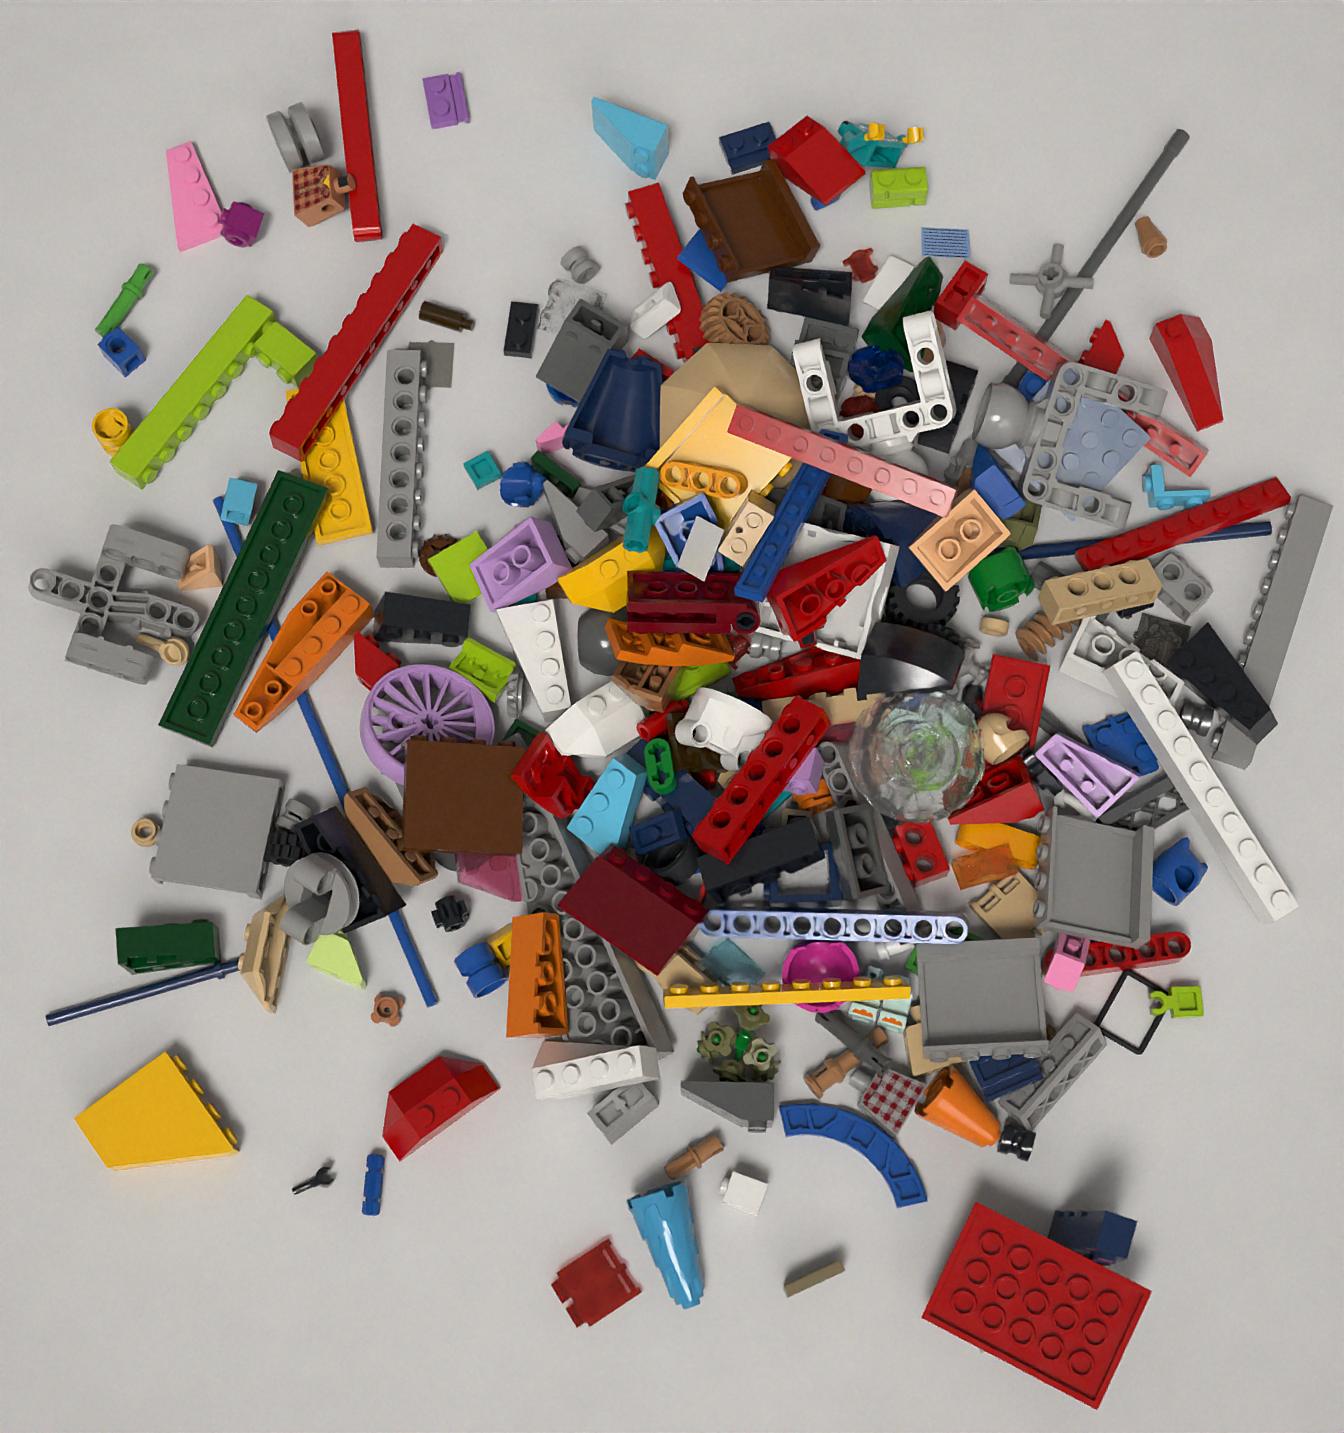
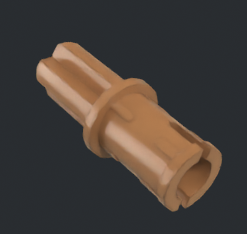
M713 1133L692 1148L688 1146L686 1153L665 1165L664 1169L671 1180H676L695 1167L700 1169L702 1167L701 1164L724 1151L723 1146Z

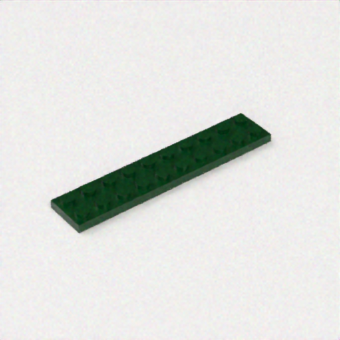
M280 470L277 471L158 725L161 728L213 748L331 494L329 488Z

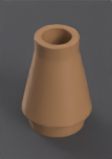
M1144 216L1135 222L1142 253L1149 258H1156L1162 255L1167 250V238L1152 223L1150 217Z

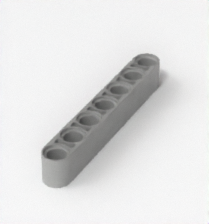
M845 740L822 742L817 747L824 761L822 774L837 809L855 806L856 802L858 805L871 804L889 888L892 884L895 889L894 895L891 889L890 891L875 895L880 909L922 911L851 745ZM833 748H834V750H835V752H836V758H835V759H834L833 754H832ZM844 776H846L848 780L847 786L844 783ZM890 919L886 922L893 931H902V925L898 920ZM923 920L918 921L916 926L918 927Z

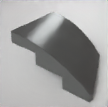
M805 317L799 340H795V344L821 338L820 342L825 360H829L837 392L835 395L837 404L852 360L859 329ZM792 351L790 364L796 369ZM812 375V386L816 389H821L823 386L822 378L818 375Z

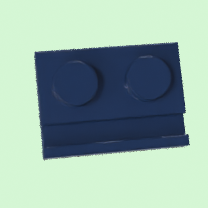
M769 121L719 137V145L731 169V174L734 175L762 166L765 160H770L767 146L774 142L776 137Z
M1014 1054L1010 1058L1002 1060L993 1059L992 1056H980L978 1060L969 1061L987 1103L1045 1079L1036 1058H1026L1023 1054Z

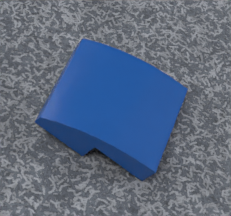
M699 229L677 259L721 292L728 281L719 270L717 260L712 250L707 247L706 239L701 229Z

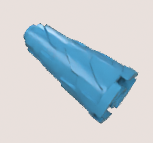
M685 1180L648 1190L644 1196L641 1197L640 1194H637L626 1201L643 1241H646L655 1267H659L670 1298L674 1299L676 1305L681 1304L683 1309H688L701 1303L699 1298L704 1295V1283L697 1257L699 1251L692 1225L694 1224V1219L688 1197L689 1190Z

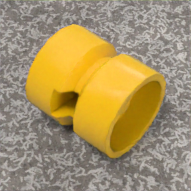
M107 408L100 411L92 421L94 435L105 452L111 456L118 452L135 431L126 415L116 408Z

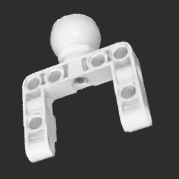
M932 310L903 317L904 332L920 400L897 405L885 411L877 413L872 411L846 418L839 416L835 399L837 392L829 360H825L820 342L821 338L792 346L794 362L811 431L819 433L821 429L847 434V445L861 447L870 454L930 476L929 468L924 459L912 450L915 446V443L912 441L919 432L947 425L956 414V403L936 319ZM927 347L933 351L934 359L932 362L922 360L920 356L922 348ZM812 375H818L822 378L823 386L821 389H816L812 386ZM934 405H944L947 409V416L945 418L937 417L933 411ZM907 411H914L918 414V424L912 425L906 420ZM852 424L862 426L864 430L863 437L858 438L852 434ZM873 489L870 493L873 502L898 500Z

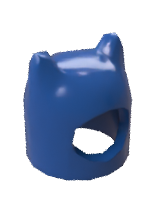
M1188 837L1180 839L1174 845L1164 850L1153 861L1152 890L1160 898L1173 906H1178L1200 884L1208 870V865L1205 862L1200 863L1199 859L1189 849L1190 840Z

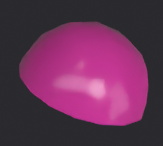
M810 940L798 943L790 949L783 963L782 982L783 984H792V981L796 979H808L811 983H823L825 978H839L841 982L853 981V978L859 977L860 969L856 956L845 943L836 940ZM845 1001L795 1003V1005L809 1012L826 1013L838 1009Z

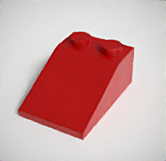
M805 116L767 146L770 159L776 161L784 178L825 206L865 175V170L832 134L809 116Z
M1015 756L942 790L941 794L950 825L1016 823L1024 819H1031L1043 811L1044 807L1037 785L1033 780L1030 770L1022 761V756Z

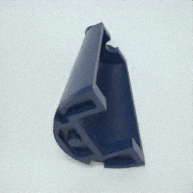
M607 349L563 434V447L565 449L572 448V455L585 462L608 469L636 472V468L645 466L660 449V389L663 384L661 364L653 362L651 358L646 356H637L635 360L628 358L626 352L622 349Z
M901 500L859 503L846 509L843 533L866 538V534L869 537L876 535L880 542L900 546L891 578L900 588L906 586L927 571L908 547L938 516L937 514Z

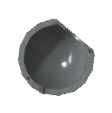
M624 607L615 613L590 608L581 614L578 619L579 663L593 674L612 676L621 660H616L604 627L608 618L627 622V609Z

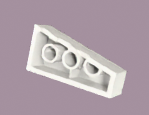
M553 599L496 609L501 627L505 632L544 722L556 721L571 707Z
M1096 616L1083 619L1059 672L1119 699L1103 671L1138 651L1166 697L1174 706L1184 681L1154 659L1149 660L1140 653L1141 649L1133 643L1129 645L1117 636V632L1107 625L1105 627L1095 619Z

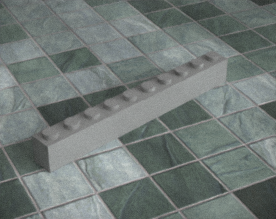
M1303 495L1298 497L1295 504L1290 502L1286 510L1284 519H1287L1288 523L1286 528H1281L1276 541L1277 544H1280L1278 553H1273L1268 568L1272 569L1271 576L1264 579L1260 593L1264 594L1262 603L1258 602L1252 614V619H1255L1256 622L1253 629H1248L1243 643L1248 645L1246 653H1241L1237 661L1268 706H1270L1333 509V505ZM1220 715L1218 721L1222 722L1220 732L1215 731L1211 740L1210 748L1214 749L1211 758L1245 770L1252 762L1257 744Z

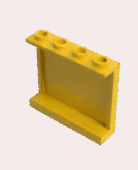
M716 386L644 467L654 468L660 473L661 468L668 462L687 461L741 473L747 481L746 491L741 496L724 499L705 495L717 518L718 527L725 532L750 490L752 489L761 496L766 497L774 489L771 483L779 475L783 478L793 468L794 465L791 461L794 458L727 433L735 408L739 404L720 386ZM674 466L671 476L677 482L681 478V471L678 467ZM701 472L699 474V484L703 487L708 485L709 477L706 473ZM659 477L658 488L675 503L700 494L668 487ZM731 477L726 481V488L729 492L734 493L737 488L736 481Z

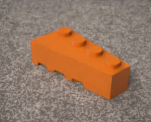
M542 912L513 917L506 1038H545L567 1035L569 1030L559 914Z

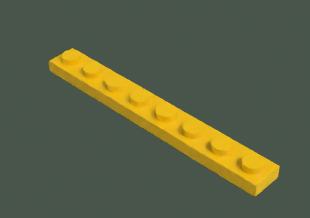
M896 975L885 976L883 980L871 981L870 977H855L850 982H841L839 978H825L823 983H811L808 979H796L792 981V984H780L776 980H766L762 982V985H749V982L737 981L732 982L731 986L719 987L718 983H702L697 988H688L686 984L670 985V989H663L665 1008L911 999L910 985L901 976Z

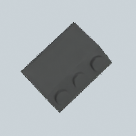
M866 803L825 812L826 828L830 834L833 848L832 855L837 865L839 887L843 893L844 901L890 891L871 804Z

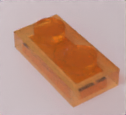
M1008 843L951 860V866L960 890L1013 876L1018 872Z

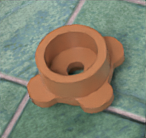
M384 994L377 995L374 999L375 1005L374 1012L371 1014V1020L376 1024L385 1022L392 1027L397 1026L400 1023V1009L404 1006L403 1000L400 997L393 999L385 997ZM385 1008H390L389 1013L384 1012Z

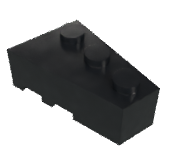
M770 267L767 309L849 327L853 272Z
M947 360L946 365L956 403L955 417L943 427L919 432L917 444L949 454L974 388L978 370ZM941 404L934 405V414L939 418H945L947 416L946 407Z
M385 591L375 608L372 637L377 642L440 644L445 647H458L468 637L470 604Z

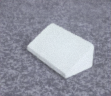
M670 281L632 310L630 329L643 339L648 338L681 312L675 289Z

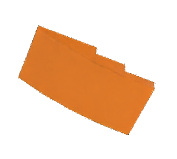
M608 618L604 627L616 660L644 665L675 667L730 662L735 658L725 634L707 633L705 635H696L694 633H677L669 635L649 632L637 634L635 632H627V622Z

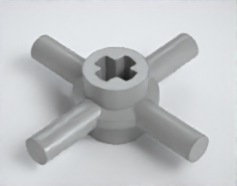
M1059 243L1053 245L1050 263L1043 265L1037 275L1011 273L1010 284L1036 286L1037 290L1043 295L1040 317L1043 319L1051 317L1054 299L1062 296L1066 288L1093 289L1094 278L1069 277L1066 271L1062 269L1060 265L1064 246Z

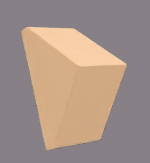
M206 545L190 555L183 578L178 580V590L181 591L223 586L221 559L213 545Z

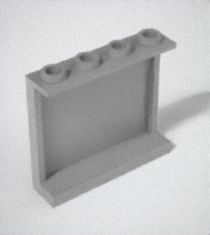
M177 764L175 773L172 772L169 778V789L171 790L169 801L166 800L162 809V816L165 818L162 829L159 828L156 835L157 854L150 861L149 873L152 874L151 878L158 884H163V881L245 893L250 898L262 899L269 862L264 859L268 834L276 832L277 829L275 823L280 815L285 791L284 784L280 779Z
M1051 807L1044 815H1041L1038 822V832L1041 833V840L1036 851L1039 871L1034 881V886L1038 889L1037 900L1033 906V916L1036 917L1035 928L1134 949L1140 948L1150 941L1154 827L1143 825L1137 831H1131L1057 815V807Z
M1039 937L962 941L957 944H916L924 1059L941 1063L948 1061L952 1057H961L963 1061H975L980 1059V1056H992L993 1059L1002 1060L1008 1059L1014 1054H1023L1026 1058L1041 1057L1042 1053H1048L1049 1044L1046 1034Z

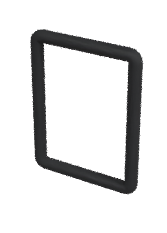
M1128 969L1124 970L1094 1024L1100 1028L1105 1037L1134 1054L1141 1055L1165 1013L1156 1016L1139 1049L1100 1027L1127 976L1134 978L1154 991H1160L1167 996L1169 995L1168 991Z

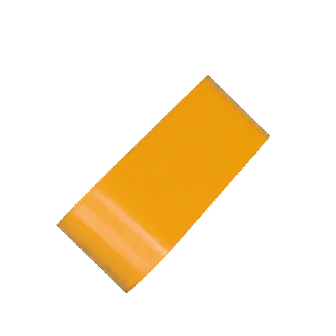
M687 461L668 462L664 464L660 471L661 481L668 487L700 494L704 492L705 495L724 499L739 497L747 488L746 478L739 472ZM674 466L678 467L681 471V478L678 482L671 476ZM701 472L706 473L709 477V483L706 487L699 484L698 477ZM729 477L733 478L737 484L734 493L729 492L726 488V481Z
M1002 823L960 824L954 843L965 849L1021 868L1035 870L1039 862L1036 859V851L1041 837Z

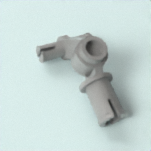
M973 439L965 440L957 455L950 459L949 467L944 471L945 483L955 486L956 482L960 480L966 465L972 466L974 455L979 445ZM987 448L1003 469L1014 470L995 451Z

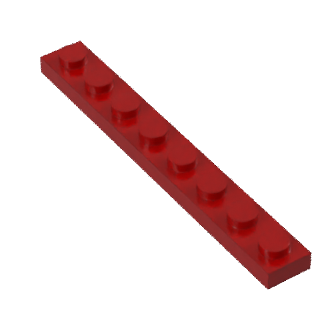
M1275 477L1079 549L1075 553V559L1085 572L1096 570L1106 565L1115 566L1130 560L1137 561L1288 505L1291 496L1278 478Z

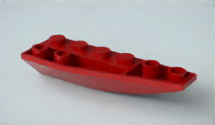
M815 646L752 671L742 673L739 676L733 677L732 682L738 696L779 699L797 695L803 699H808L809 696L821 692L838 696V694L844 692V689H858L861 660L822 650Z

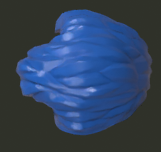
M528 462L513 463L514 467L508 468L503 473L499 484L500 496L508 505L529 508L542 496L544 492L543 483L547 479L542 473L535 471Z

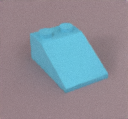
M593 97L591 103L594 131L631 171L640 177H649L656 180L668 156V125Z

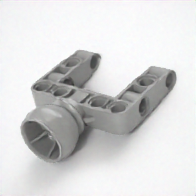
M1076 362L1063 363L1055 368L1046 397L1037 404L1034 400L1028 404L1023 394L1011 385L991 382L981 400L974 423L972 439L989 449H1004L1015 443L1018 449L1023 448L1027 458L1018 483V490L1024 500L1124 530L1132 502L1055 479L1064 451L1062 445L1068 426H1072L1080 397L1159 419L1168 391ZM1067 369L1073 370L1076 376L1074 383L1071 385L1066 384L1063 380V374ZM1123 385L1130 391L1129 398L1124 402L1118 397V390ZM1058 397H1063L1067 403V407L1062 413L1057 412L1054 407V402ZM1042 452L1047 453L1049 456V464L1045 468H1040L1037 465V457ZM1033 480H1037L1041 485L1040 492L1035 496H1032L1028 491V485ZM1088 496H1091L1095 501V506L1090 512H1086L1082 506L1084 499Z

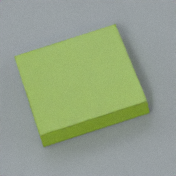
M477 531L427 560L452 602L466 604L482 594L469 564L488 550Z

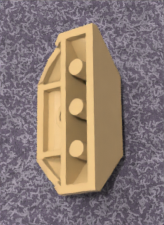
M285 893L254 914L251 924L248 923L246 925L244 940L247 941L245 953L242 952L240 954L238 969L241 970L242 977L262 1006L272 1014H276L291 936L280 930L281 919L289 910Z

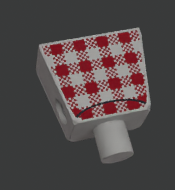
M886 1068L888 1072L885 1075L880 1076L876 1073L874 1078L857 1069L849 1085L863 1093L857 1105L858 1108L895 1139L927 1085Z

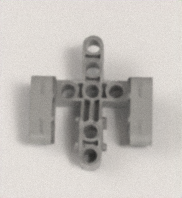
M112 524L109 527L91 583L46 568H39L33 571L29 580V592L34 598L80 613L64 661L133 683L148 684L156 657L133 650V646L130 645L124 647L105 641L102 633L106 622L131 624L133 628L139 631L143 627L160 633L159 637L164 639L170 638L171 635L178 638L192 636L199 623L198 613L194 609L182 605L181 602L176 600L173 602L151 595L150 592L142 590V593L117 592L126 564L179 580L183 578L191 551L184 546L125 526ZM108 571L113 573L115 579L107 582L102 580L100 574ZM38 579H45L50 583V587L43 590L37 588L34 583ZM67 588H73L78 592V596L70 599L64 596L63 591ZM100 597L106 601V606L97 608L93 606L91 600ZM158 608L162 610L164 617L155 619L150 615L149 610ZM186 617L191 621L192 626L183 628L178 624L177 619ZM91 623L97 627L98 631L94 634H87L82 630V626Z

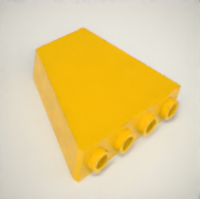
M166 1051L73 1118L106 1167L114 1171L235 1156L240 1152L235 1146L239 1141L229 1127L223 1129L218 1121L221 1115L212 1103L207 1105L201 1097L204 1091L194 1078L191 1081L184 1073L188 1068L177 1054L173 1057Z

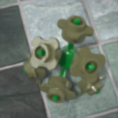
M762 1005L735 1006L734 1013L739 1016L738 1022L741 1026L736 1032L732 1026H720L716 1021L709 1024V1035H705L704 1031H701L702 1040L697 1041L698 1047L696 1050L701 1054V1058H708L709 1064H713L712 1059L720 1057L719 1052L723 1056H728L732 1053L733 1047L737 1049L733 1060H724L721 1067L715 1066L713 1068V1073L720 1076V1082H748V1078L743 1076L745 1067L739 1063L743 1052H746L742 1057L744 1063L755 1065L751 1068L756 1075L753 1078L754 1081L760 1077L763 1082L768 1079L773 1080L774 1075L779 1072L776 1067L781 1063V1060L776 1062L773 1058L778 1053L777 1045L775 1043L768 1044L761 1037H756L755 1030H758L761 1025H767L770 1021V1016L763 1011Z

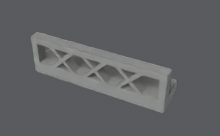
M1076 1012L1050 1041L1048 1053H1042L1041 1057L1036 1058L1045 1079L1003 1096L997 1101L1001 1108L1017 1119L1023 1130L1032 1131L1107 1046L1100 1028Z

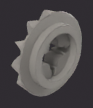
M512 671L508 677L507 713L510 718H518V713L523 711L524 678L520 677V672Z

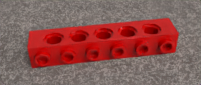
M797 695L790 704L783 708L781 716L773 727L766 731L764 739L749 754L741 770L731 778L729 786L714 801L712 809L696 825L691 836L702 851L727 865L731 862L810 752L831 726V722L824 709Z

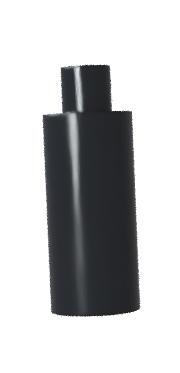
M969 684L962 690L959 714L964 721L974 722L981 715L983 691L978 685Z

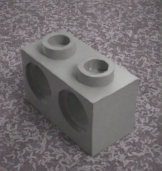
M1170 553L1154 568L1163 585L1157 598L1184 623L1208 601L1214 591L1205 578L1197 576L1189 569V565L1184 559L1176 557L1173 553ZM1163 573H1171L1175 580L1166 579ZM1184 592L1194 593L1197 599L1187 598Z

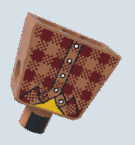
M328 164L292 170L294 216L308 227H311L343 211L345 208V193L356 188L352 175L347 174L343 176Z

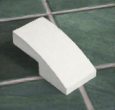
M890 255L872 283L863 302L879 310L914 271L915 267Z

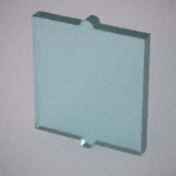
M729 938L719 946H713L710 953L700 961V964L724 986H731L732 982L737 981L749 982V985H757L756 983L766 974L760 966Z

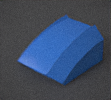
M979 444L974 455L970 473L971 490H976L998 518L1008 519L1027 504L1015 483L986 447Z

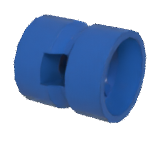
M487 942L472 946L454 960L462 977H468L466 984L474 998H480L495 991L508 980L500 964L493 963L495 955Z

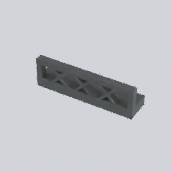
M1167 777L1099 816L1096 823L1112 827L1117 825L1128 828L1127 830L1137 831L1142 826L1133 824L1134 817L1137 812L1142 811L1152 814L1151 822L1148 826L1154 827L1155 830L1188 811L1189 808L1186 804L1180 807L1181 801L1184 800L1179 792L1178 794L1172 793L1177 789L1170 778ZM1163 797L1176 799L1175 810L1170 813L1158 810L1160 799ZM1155 803L1154 808L1148 807L1149 805ZM1156 815L1162 816V818L1155 821ZM1130 817L1129 823L1123 822L1125 819Z

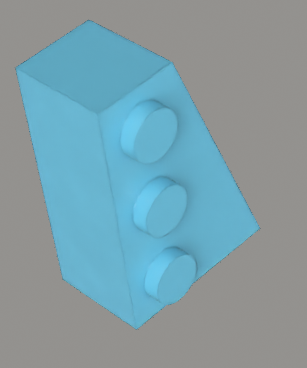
M626 753L614 757L566 828L599 854L611 844L625 850L630 833L629 827H632L634 824L632 822L636 807L639 806L647 777L646 768Z

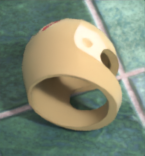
M995 712L985 714L977 719L970 732V742L973 750L981 758L993 765H997L1014 755L1030 739L1025 730H1009L1007 726L1011 718Z

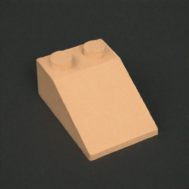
M975 489L965 490L955 499L949 516L945 518L938 515L908 548L942 589L947 591L1011 533Z

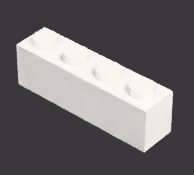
M543 1041L532 1067L535 1099L558 1101L660 1079L656 1048L641 1045L620 1046Z

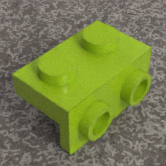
M467 637L463 643L462 651L447 669L469 680L485 698L495 703L507 689L508 677L512 671H515L516 663L484 646L482 643Z

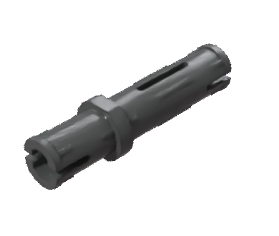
M833 1011L822 1013L829 1021L819 1014L816 1015L815 1021L848 1047L853 1052L855 1058L873 1068L878 1075L883 1076L888 1072L879 1062L891 1068L893 1064L892 1059L878 1050L872 1040L864 1038Z

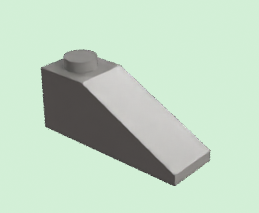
M548 480L543 483L545 498L565 549L564 552L572 563L580 564L609 545L608 534L603 529L594 532L576 512L578 507Z

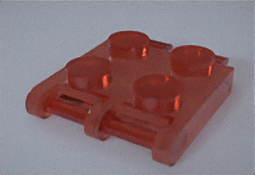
M610 1239L605 1240L558 1271L559 1279L550 1284L562 1304L571 1298L573 1299L574 1303L567 1307L566 1311L577 1328L586 1322L589 1327H592L642 1293L640 1287H635L625 1271L627 1269L625 1263H620L610 1247L612 1245ZM603 1250L607 1252L616 1268H612L602 1252ZM618 1274L622 1276L623 1280L625 1281V1283L631 1291L630 1293H628L625 1289L624 1285L617 1276Z

